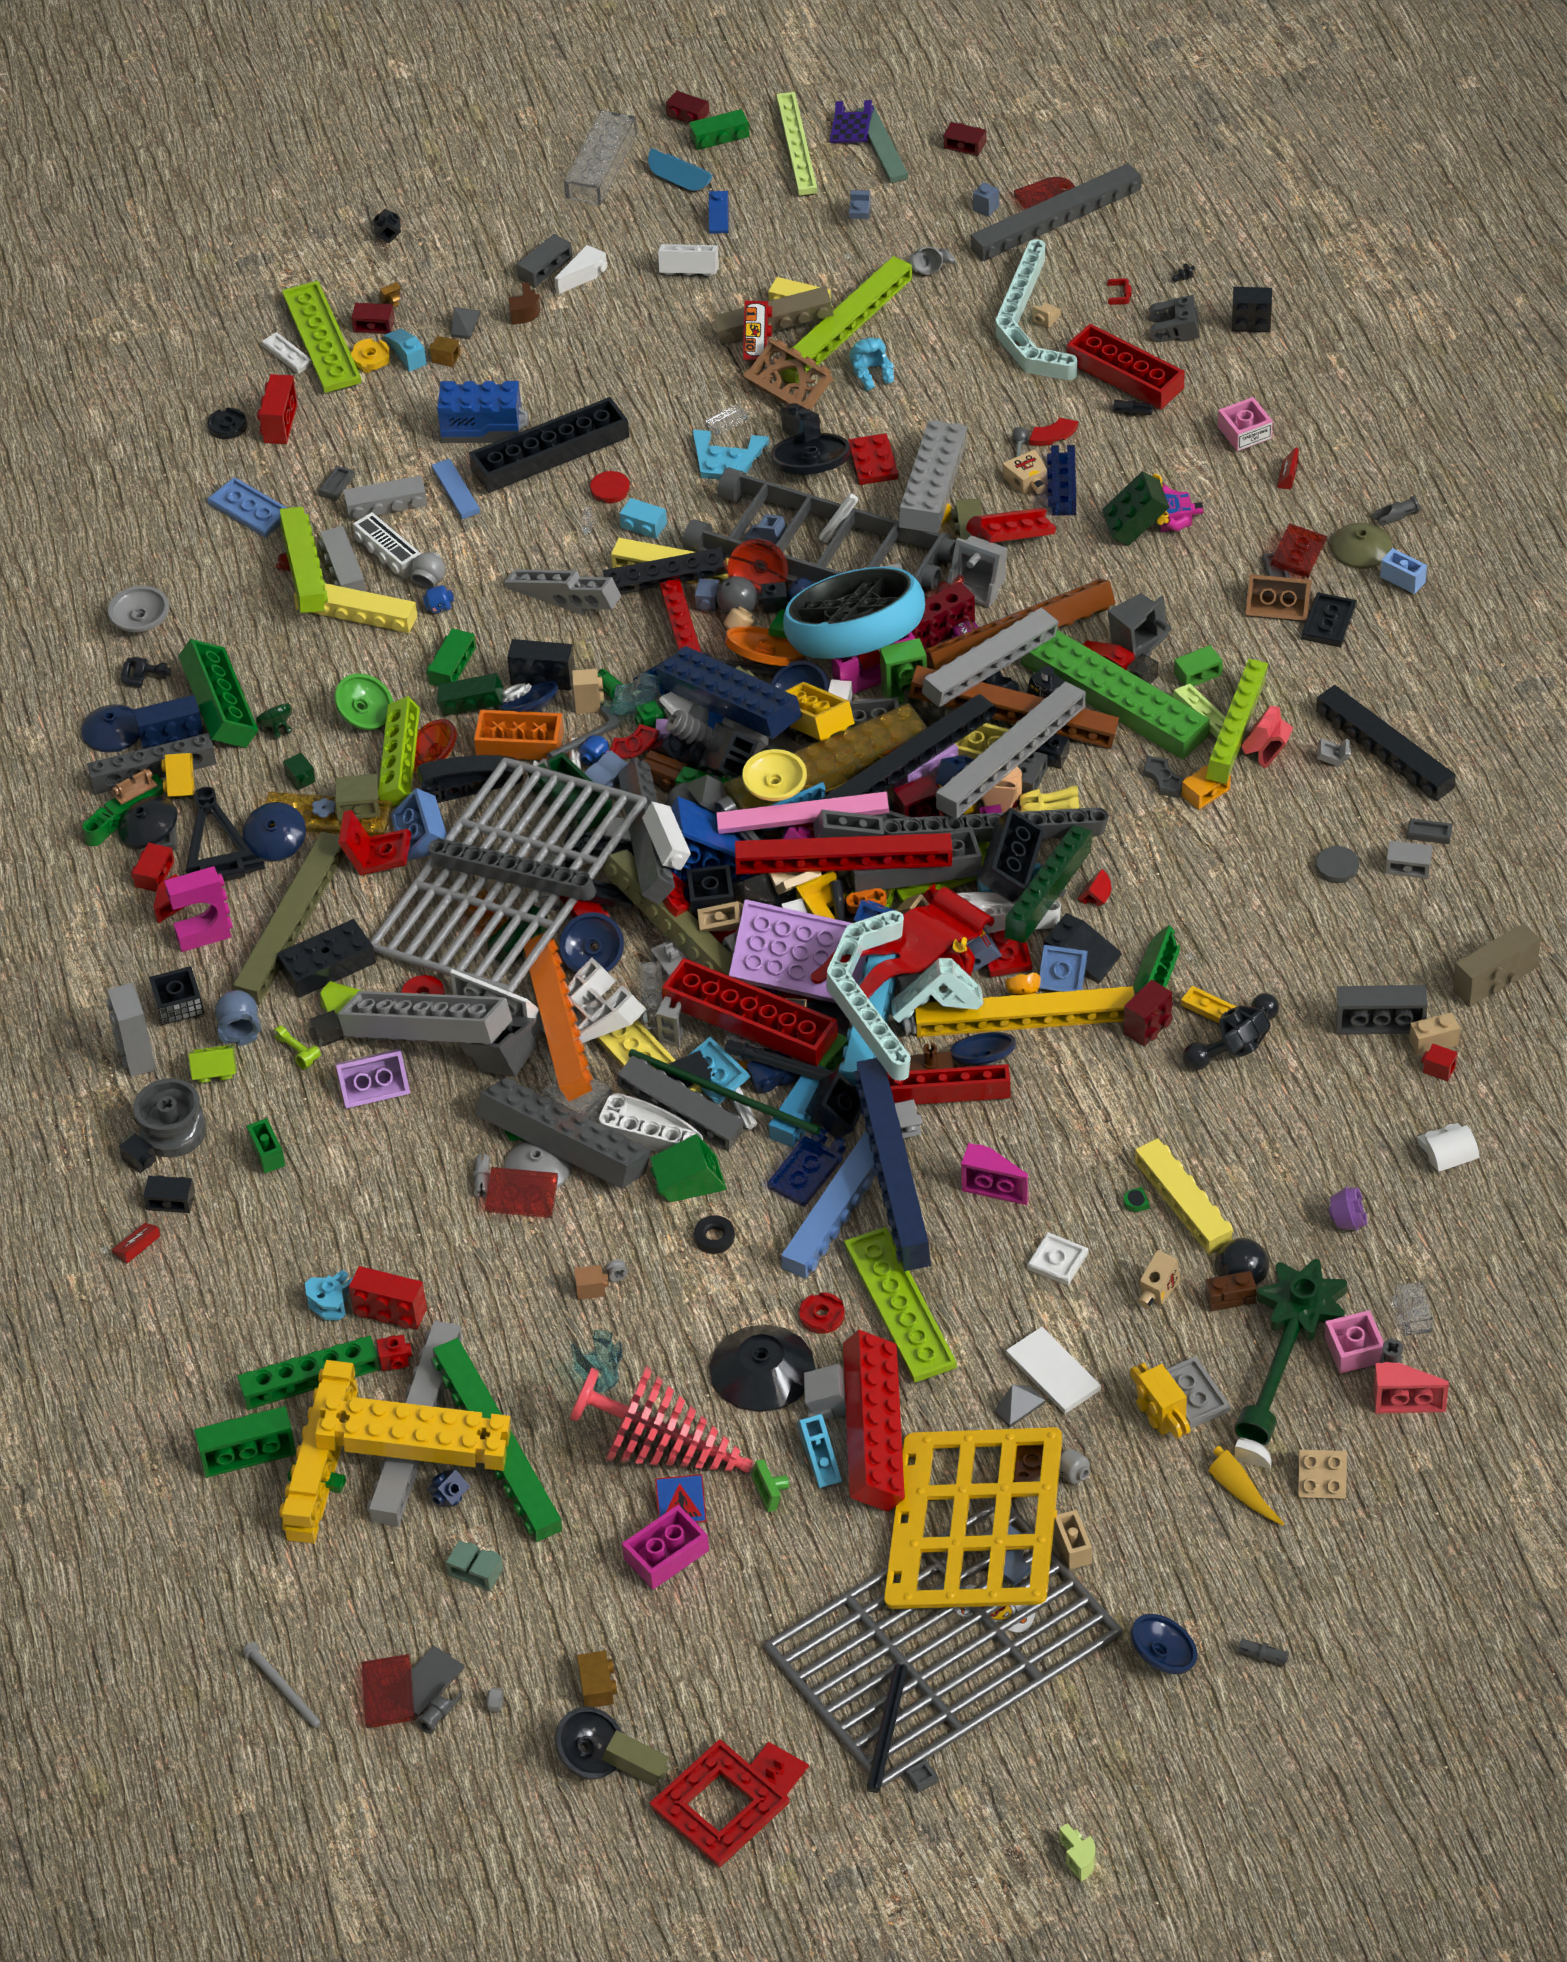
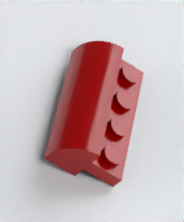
M1034 508L973 516L968 521L966 530L972 536L986 539L989 543L1053 535L1055 534L1056 526L1045 517L1046 509Z

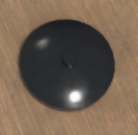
M821 433L820 437L808 442L790 437L776 444L771 451L773 466L782 472L790 474H815L839 467L850 457L849 442L845 438L831 433Z

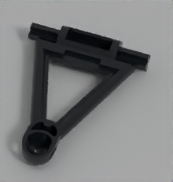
M212 787L197 789L194 793L197 811L185 872L189 874L214 866L217 874L221 873L223 880L229 881L243 878L245 873L266 869L264 859H256V855L218 805L215 790ZM212 813L239 851L198 860L206 815Z

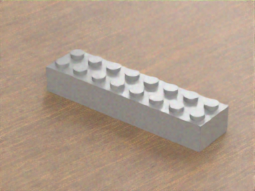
M928 420L900 505L899 528L939 533L966 447L967 426L958 423L951 424L938 420Z
M358 991L337 1014L344 1036L388 1038L391 1040L407 1039L410 1041L427 1040L428 1042L445 1041L447 1043L464 1042L466 1044L482 1043L484 1045L492 1044L512 1021L506 997Z

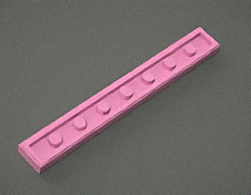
M887 792L717 812L719 834L812 823L816 820L822 809L866 815L889 813Z

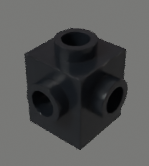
M384 209L374 217V234L377 237L390 243L401 233L400 217L396 213Z

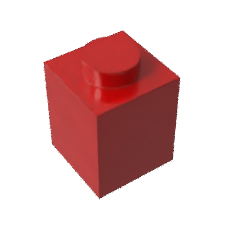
M1432 1044L1429 1051H1425L1422 1056L1421 1063L1424 1064L1423 1073L1448 1082L1456 1068L1458 1052Z

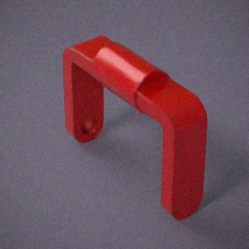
M1126 278L1108 279V286H1124V297L1109 298L1108 304H1128L1132 296L1129 280Z

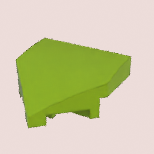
M330 981L320 992V1007L325 1009L329 1020H336L337 1014L358 991L362 990Z

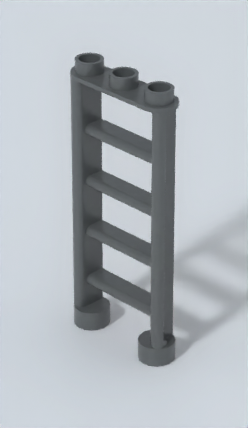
M730 467L726 468L721 475L718 485V496L735 503L741 500L743 494L755 498L729 537L713 533L711 524L692 519L688 523L683 536V549L699 552L721 547L726 554V558L753 564L755 572L765 573L769 571L784 581L791 583L801 577L817 583L828 577L843 573L827 568V565L851 528L855 527L886 537L867 568L879 567L896 540L930 550L914 575L921 585L923 592L925 588L936 589L941 577V567L939 566L942 561L949 564L952 563L956 540L949 538L948 533L943 532L939 534L899 528V521L853 508L817 564L782 554L808 514L831 520L841 504L747 476V473ZM765 500L799 510L773 548V551L786 557V560L770 551L739 541ZM740 544L769 552L787 562V579L778 572L768 568V564L764 559H757L753 562L731 555Z

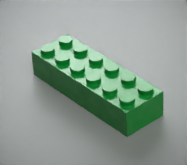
M190 639L178 657L211 739L216 742H224L233 746L247 748L259 730L225 647Z

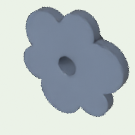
M326 798L315 801L312 804L313 814H318L319 817L325 818L329 814L334 813L336 804L334 801H328Z

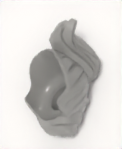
M925 246L909 256L908 263L912 264V271L919 272L922 275H931L939 271L943 263L956 264L957 261L945 248L936 249Z

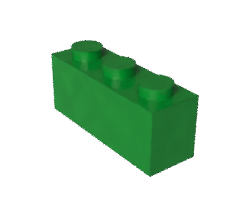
M742 109L689 122L690 138L697 150L750 137L749 122Z
M452 628L449 634L444 637L440 650L436 651L434 660L427 666L426 674L428 675L430 685L438 686L439 684L458 681L476 649L474 633Z

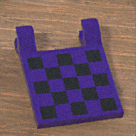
M872 100L864 101V112H845L843 101H836L830 143H858L867 141L871 115L874 111Z

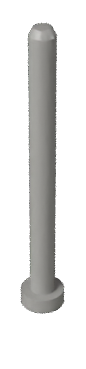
M256 1642L246 1645L243 1649L245 1657L248 1659L252 1658L312 1727H319L321 1724L319 1718L259 1652V1645Z

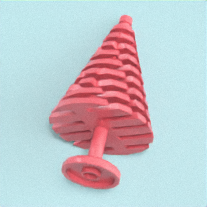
M647 1365L641 1374L640 1381L637 1383L633 1397L628 1405H624L594 1391L593 1388L599 1372L591 1367L569 1419L578 1421L586 1405H591L621 1418L619 1429L614 1435L605 1461L614 1460L616 1452L624 1439V1434L628 1430L630 1423L634 1424L633 1432L627 1441L620 1462L627 1463L629 1461L631 1453H633L636 1447L639 1435L641 1436L645 1428L648 1430L635 1463H643L650 1450L652 1441H654L656 1434L661 1435L658 1440L659 1443L654 1450L649 1465H658L665 1446H667L671 1439L674 1442L664 1466H672L678 1452H680L682 1445L687 1447L679 1467L687 1468L695 1450L700 1453L694 1466L695 1469H702L708 1455L713 1457L709 1470H717L721 1460L727 1462L724 1471L731 1472L733 1467H736L740 1471L748 1473L752 1469L753 1461L739 1456L740 1449L736 1445L731 1453L726 1452L729 1439L725 1435H723L718 1446L713 1445L718 1433V1429L712 1425L705 1441L700 1439L707 1423V1419L702 1415L693 1434L688 1433L696 1413V1409L691 1405L680 1428L675 1427L685 1403V1399L680 1395L667 1422H662L674 1392L669 1385L659 1403L658 1410H656L653 1417H650L652 1405L656 1401L663 1382L658 1375L646 1397L645 1404H643L641 1411H638V1402L644 1393L646 1383L652 1372Z

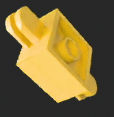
M1142 1362L1138 1364V1367L1130 1368L1131 1378L1137 1385L1138 1395L1136 1404L1141 1412L1146 1413L1152 1428H1157L1161 1435L1171 1432L1176 1439L1181 1438L1182 1434H1189L1191 1430L1186 1420L1187 1396L1164 1365L1160 1364L1149 1369Z

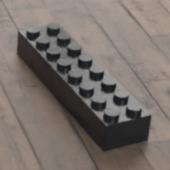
M608 397L469 452L471 470L485 490L491 493L629 438L628 419L612 398Z

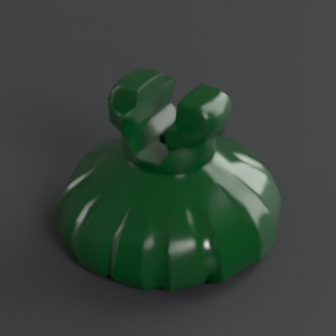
M289 703L270 708L261 713L256 718V722L262 727L272 728L275 739L281 737L279 728L284 729V732L288 735L292 732V728L287 725L286 721L292 713V706Z

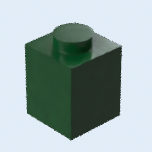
M302 753L283 761L285 775L297 790L316 782L314 768Z

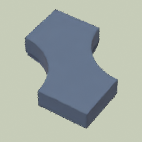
M1011 1525L1009 1526L1008 1535L1022 1534ZM1024 1549L1006 1550L1003 1578L1014 1587L1030 1572V1566L1023 1558Z

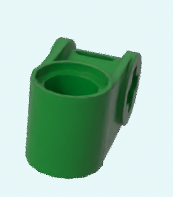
M103 807L98 808L82 825L85 843L89 846L102 844L111 833L118 829L121 820L120 816L108 813Z

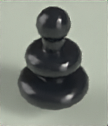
M1187 263L1183 264L1184 270L1178 269V274L1172 276V281L1177 282L1180 278L1186 280L1187 276L1193 278L1192 270L1195 269L1194 265L1190 267Z

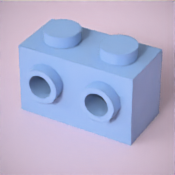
M1393 548L1381 560L1380 578L1413 594L1426 583V564Z

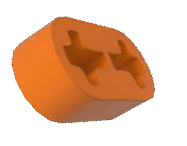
M879 888L854 892L846 898L847 910L852 914H856L861 900H871L883 906L887 904L886 893Z

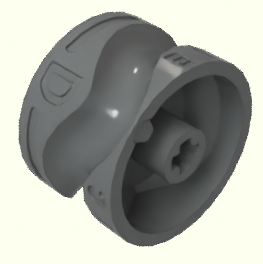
M175 1078L161 1079L148 1084L138 1093L133 1104L135 1119L140 1127V1137L154 1147L155 1155L168 1158L183 1156L192 1152L202 1143L207 1131L206 1121L200 1106L198 1092L190 1083Z

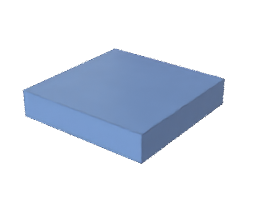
M1044 945L1040 969V988L1062 992L1082 990L1088 951Z

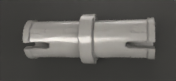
M481 1154L475 1157L476 1170L473 1172V1180L475 1181L474 1195L480 1198V1191L482 1190V1198H485L489 1194L488 1181L491 1179V1173L489 1172L490 1157L484 1154L482 1162Z

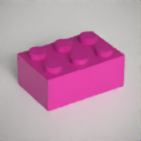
M677 1505L622 1543L623 1558L654 1590L709 1551L708 1535Z

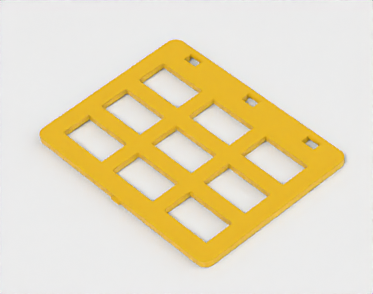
M1047 1427L913 1432L905 1437L903 1446L905 1499L896 1505L884 1597L888 1608L1039 1605L1046 1601L1054 1520L1057 1519L1056 1500L1063 1439L1060 1429ZM1044 1445L1040 1481L1013 1482L1017 1446ZM1002 1446L998 1483L971 1484L975 1447ZM960 1448L956 1484L930 1485L934 1449ZM909 1457H916L915 1465H908ZM1038 1496L1035 1534L1008 1535L1012 1497ZM996 1498L992 1535L965 1536L969 1500ZM954 1499L950 1537H923L928 1500ZM901 1515H909L908 1523H901ZM1033 1549L1030 1586L1002 1588L1006 1550ZM991 1550L987 1588L959 1589L964 1551ZM948 1552L944 1590L917 1591L921 1553ZM894 1574L901 1575L900 1583H893Z

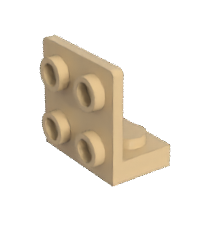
M1299 1450L1298 1496L1300 1498L1345 1499L1347 1451Z

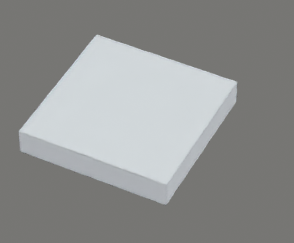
M1047 1232L1028 1262L1027 1270L1068 1286L1088 1255V1248Z

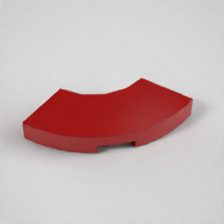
M1059 417L1050 426L1034 427L1029 438V445L1047 446L1061 439L1066 440L1077 430L1078 421Z
M639 724L636 731L630 736L624 738L614 737L609 751L612 750L623 760L637 757L654 744L660 730Z
M672 872L675 888L663 900V903L668 911L677 917L689 910L690 903L683 894L688 885Z

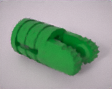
M600 669L598 677H602L603 689L601 690L614 700L620 698L625 691V685L605 669Z

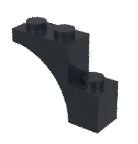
M670 732L657 738L647 752L649 753L650 750L688 764L689 768L699 770L697 766L706 746L701 741L685 747Z

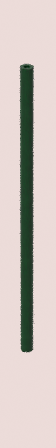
M634 1049L629 1051L628 1056L630 1058L633 1055L638 1059L645 1060L654 1068L812 1134L818 1135L821 1128L819 1126Z

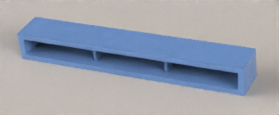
M866 1131L782 1253V1269L805 1279L810 1272H814L820 1257L827 1253L831 1241L838 1237L843 1223L848 1222L853 1208L858 1207L862 1195L870 1189L872 1181L878 1173L874 1167V1156L870 1150L869 1136Z

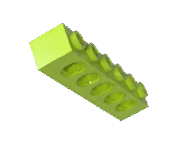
M409 696L388 704L378 797L389 808L400 805L412 790L420 707Z

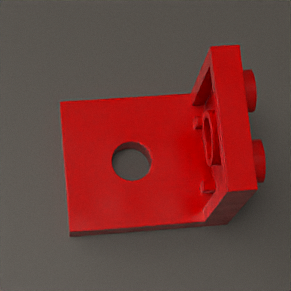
M348 810L343 813L338 844L361 876L406 866L411 832L407 828L370 837L353 811Z

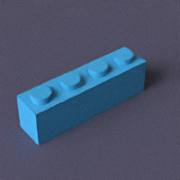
M801 1075L779 1110L812 1124L814 1119L805 1110L820 1081ZM774 1117L769 1123L770 1139L792 1148L798 1140H802L805 1134V1130Z

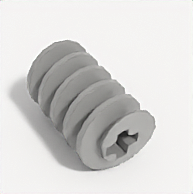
M683 710L675 711L666 724L667 732H672L674 736H679L681 740L685 739L687 744L701 741L707 746L713 732L710 726H706L705 723L700 722L697 718H693L692 715L687 714Z

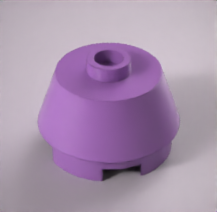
M1347 1186L1330 1197L1331 1207H1329V1214L1331 1219L1335 1221L1338 1229L1358 1231L1359 1228L1367 1225V1214L1364 1212L1362 1204L1363 1197L1358 1187L1349 1188Z

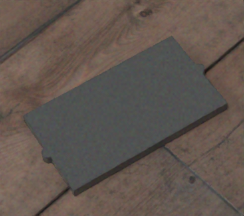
M433 1646L392 1690L388 1697L401 1705L402 1710L407 1709L417 1717L421 1716L428 1709L427 1705L444 1684L449 1682L450 1685L462 1672L465 1665L454 1659L450 1653L446 1654L436 1646Z

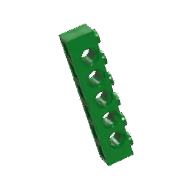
M371 1335L237 1375L247 1410L313 1391L315 1387L318 1388L320 1383L318 1380L319 1371L324 1369L326 1360L353 1363L355 1369L354 1378L381 1370L379 1357Z

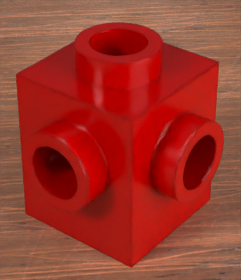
M404 1334L376 1339L382 1371L397 1370L409 1366L408 1357L412 1356L410 1343H405Z

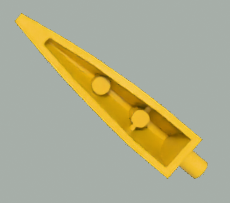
M1221 1446L1216 1447L1213 1453L1218 1458L1210 1466L1208 1472L1241 1502L1264 1517L1283 1526L1284 1522L1263 1500L1242 1465L1228 1450L1224 1451Z

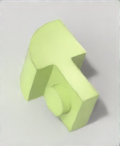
M1067 1823L1059 1828V1841L1067 1849V1866L1082 1882L1094 1870L1095 1843L1091 1836L1083 1840L1079 1831L1073 1830Z

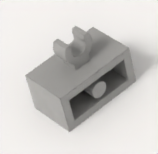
M671 940L651 949L652 964L665 982L683 958L688 959Z

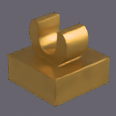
M398 282L380 289L379 299L382 304L389 302V304H393V308L399 306L398 301L400 300L401 287Z

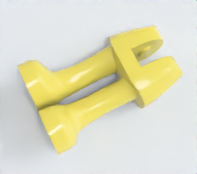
M1077 785L1041 794L1040 789H1036L1019 797L1020 812L1079 808Z

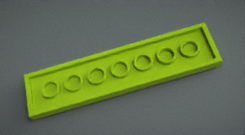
M319 281L282 290L283 298L311 359L324 393L362 383L361 376Z
M887 1227L845 1240L844 1247L892 1341L897 1344V1350L913 1382L916 1383L956 1369L957 1362L910 1271H904L902 1263L898 1264L896 1247L893 1245L892 1237Z

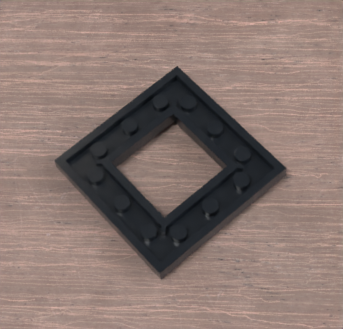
M569 828L564 845L576 829ZM584 832L572 850L580 853L594 833ZM602 836L590 854L599 856L611 837ZM620 840L611 854L628 850L634 856L632 842ZM565 858L561 867L570 868L575 860ZM592 880L596 888V895L588 901L632 910L634 903L616 885Z

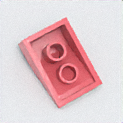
M1376 1363L1373 1388L1375 1414L1446 1412L1449 1381L1401 1363Z

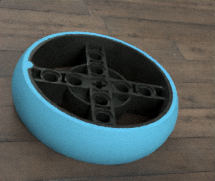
M870 567L840 573L812 584L791 599L784 613V632L795 650L811 658L835 659L868 653L898 641L918 626L925 610L924 592L913 575L899 568Z

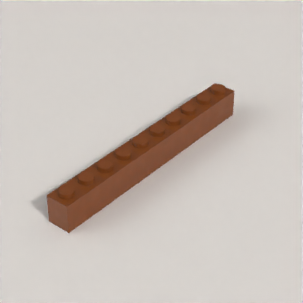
M1102 578L924 649L927 655V668L939 670L943 665L951 663L958 656L964 655L971 648L979 646L986 639L992 638L1002 629H1007L1014 622L1022 620L1030 612H1035L1041 607L1059 621L1058 627L1072 625L1074 620L1079 618H1089L1096 611H1106L1110 609L1109 606L1116 604L1110 581Z
M917 665L909 697L933 703L922 694L923 680L928 674H932L937 670ZM980 682L943 706L957 709L976 695L981 694L997 707L993 719L1016 724L1031 709L1039 705L1044 698ZM1084 708L1055 734L1111 749L1119 717Z

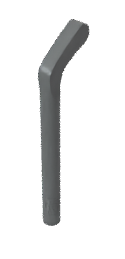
M602 706L600 714L608 721L606 724L547 753L548 759L561 752L565 754L581 746L589 736H601L619 727V719L615 712L609 706Z

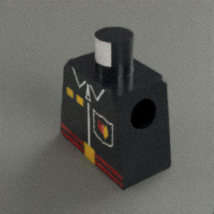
M1045 666L1031 676L1027 694L1047 698L1065 681L1054 674L1052 667Z

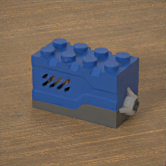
M455 381L440 382L437 411L442 443H494L521 432V429L526 428L529 424V414L526 410L522 409L519 381H505L503 384H495L494 381H485L483 384L466 381L458 385Z

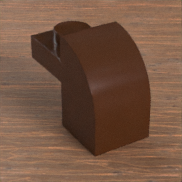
M529 282L522 283L523 296L509 298L512 325L531 322L540 314L539 294H535V291L530 289Z

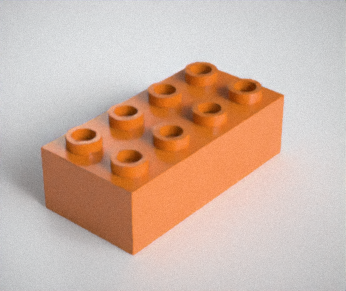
M480 710L474 738L476 755H499L529 760H542L545 758L549 760L547 753L562 745L564 734L562 713Z

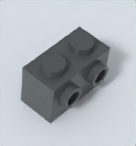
M1034 751L1018 765V768L1022 771V794L1038 789L1047 771L1046 754Z

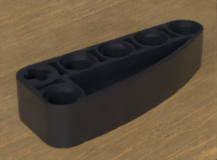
M471 755L426 762L417 768L420 790L434 795L437 803L474 795L479 792L503 758L517 759L499 755ZM507 766L491 790L502 788L515 768ZM522 774L521 777L518 779V781L515 783V785L518 784V783H520V782L522 781V779H523V774Z

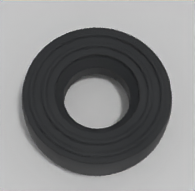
M718 1215L707 1216L701 1219L695 1226V1243L699 1249L706 1253H722L728 1250L734 1242V1227L725 1217ZM711 1229H719L723 1232V1236L718 1240H710L706 1237V1233Z

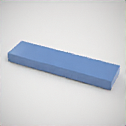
M451 459L432 464L433 472L461 519L479 514V506Z

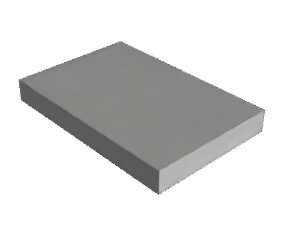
M1196 1356L1167 1369L1187 1396L1186 1420L1189 1423L1190 1429L1231 1411L1230 1404Z

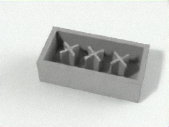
M133 982L107 989L109 998L105 999L108 1011H112V1013H109V1018L112 1026H114L112 1031L115 1040H117L115 1041L117 1051L121 1056L123 1055L120 1058L124 1070L128 1069L131 1077L156 1070L144 1013Z

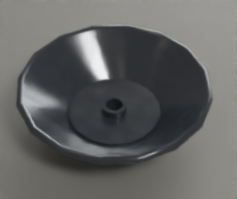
M763 1324L744 1327L728 1335L714 1350L709 1369L712 1384L724 1400L740 1409L763 1412L781 1409L797 1401L805 1392L804 1373L815 1370L813 1353L802 1337L786 1328Z

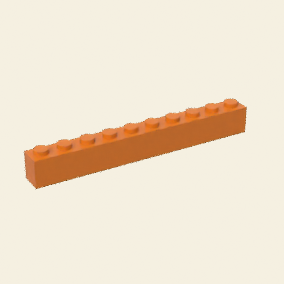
M544 933L530 939L524 946L526 959ZM552 938L529 971L559 1089L570 1102L592 1091L590 1081L593 1080V1077L586 1067L589 1065V1062L583 1053L585 1047L579 1039L581 1032L575 1024L577 1017L571 1009L574 1005L567 994L570 990L564 981L566 975L560 966L562 960L556 952L559 948L554 938Z

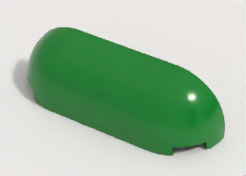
M1170 925L1158 932L1148 945L1133 985L1136 993L1150 980H1154L1165 988L1167 987L1180 952V945H1177L1173 935L1175 931Z

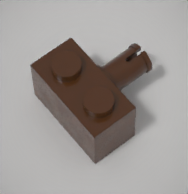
M928 1043L924 1045V1054L910 1056V1071L954 1068L952 1052L937 1053V1046L934 1043H931V1049H929Z

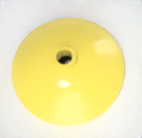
M771 749L759 752L752 756L743 768V782L747 790L754 796L768 801H781L795 796L802 790L807 780V770L803 761L795 754L785 750Z

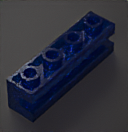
M1051 445V453L1047 454V466L1051 465V467H1047V479H1051V481H1048V493H1052V495H1048V507H1052V516L1076 515L1075 445H1067V452H1059V445Z

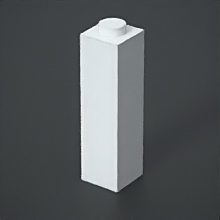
M651 802L642 819L663 866L681 870L691 853L670 806Z

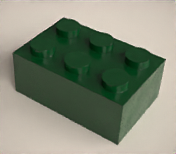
M1142 471L1102 509L1111 537L1129 546L1170 507L1160 480Z

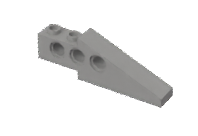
M514 569L504 582L508 589L581 615L587 609H612L621 597L612 577H580L577 570Z

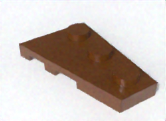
M1044 1445L1017 1446L1013 1482H1034L1041 1476ZM999 1474L994 1483H998Z

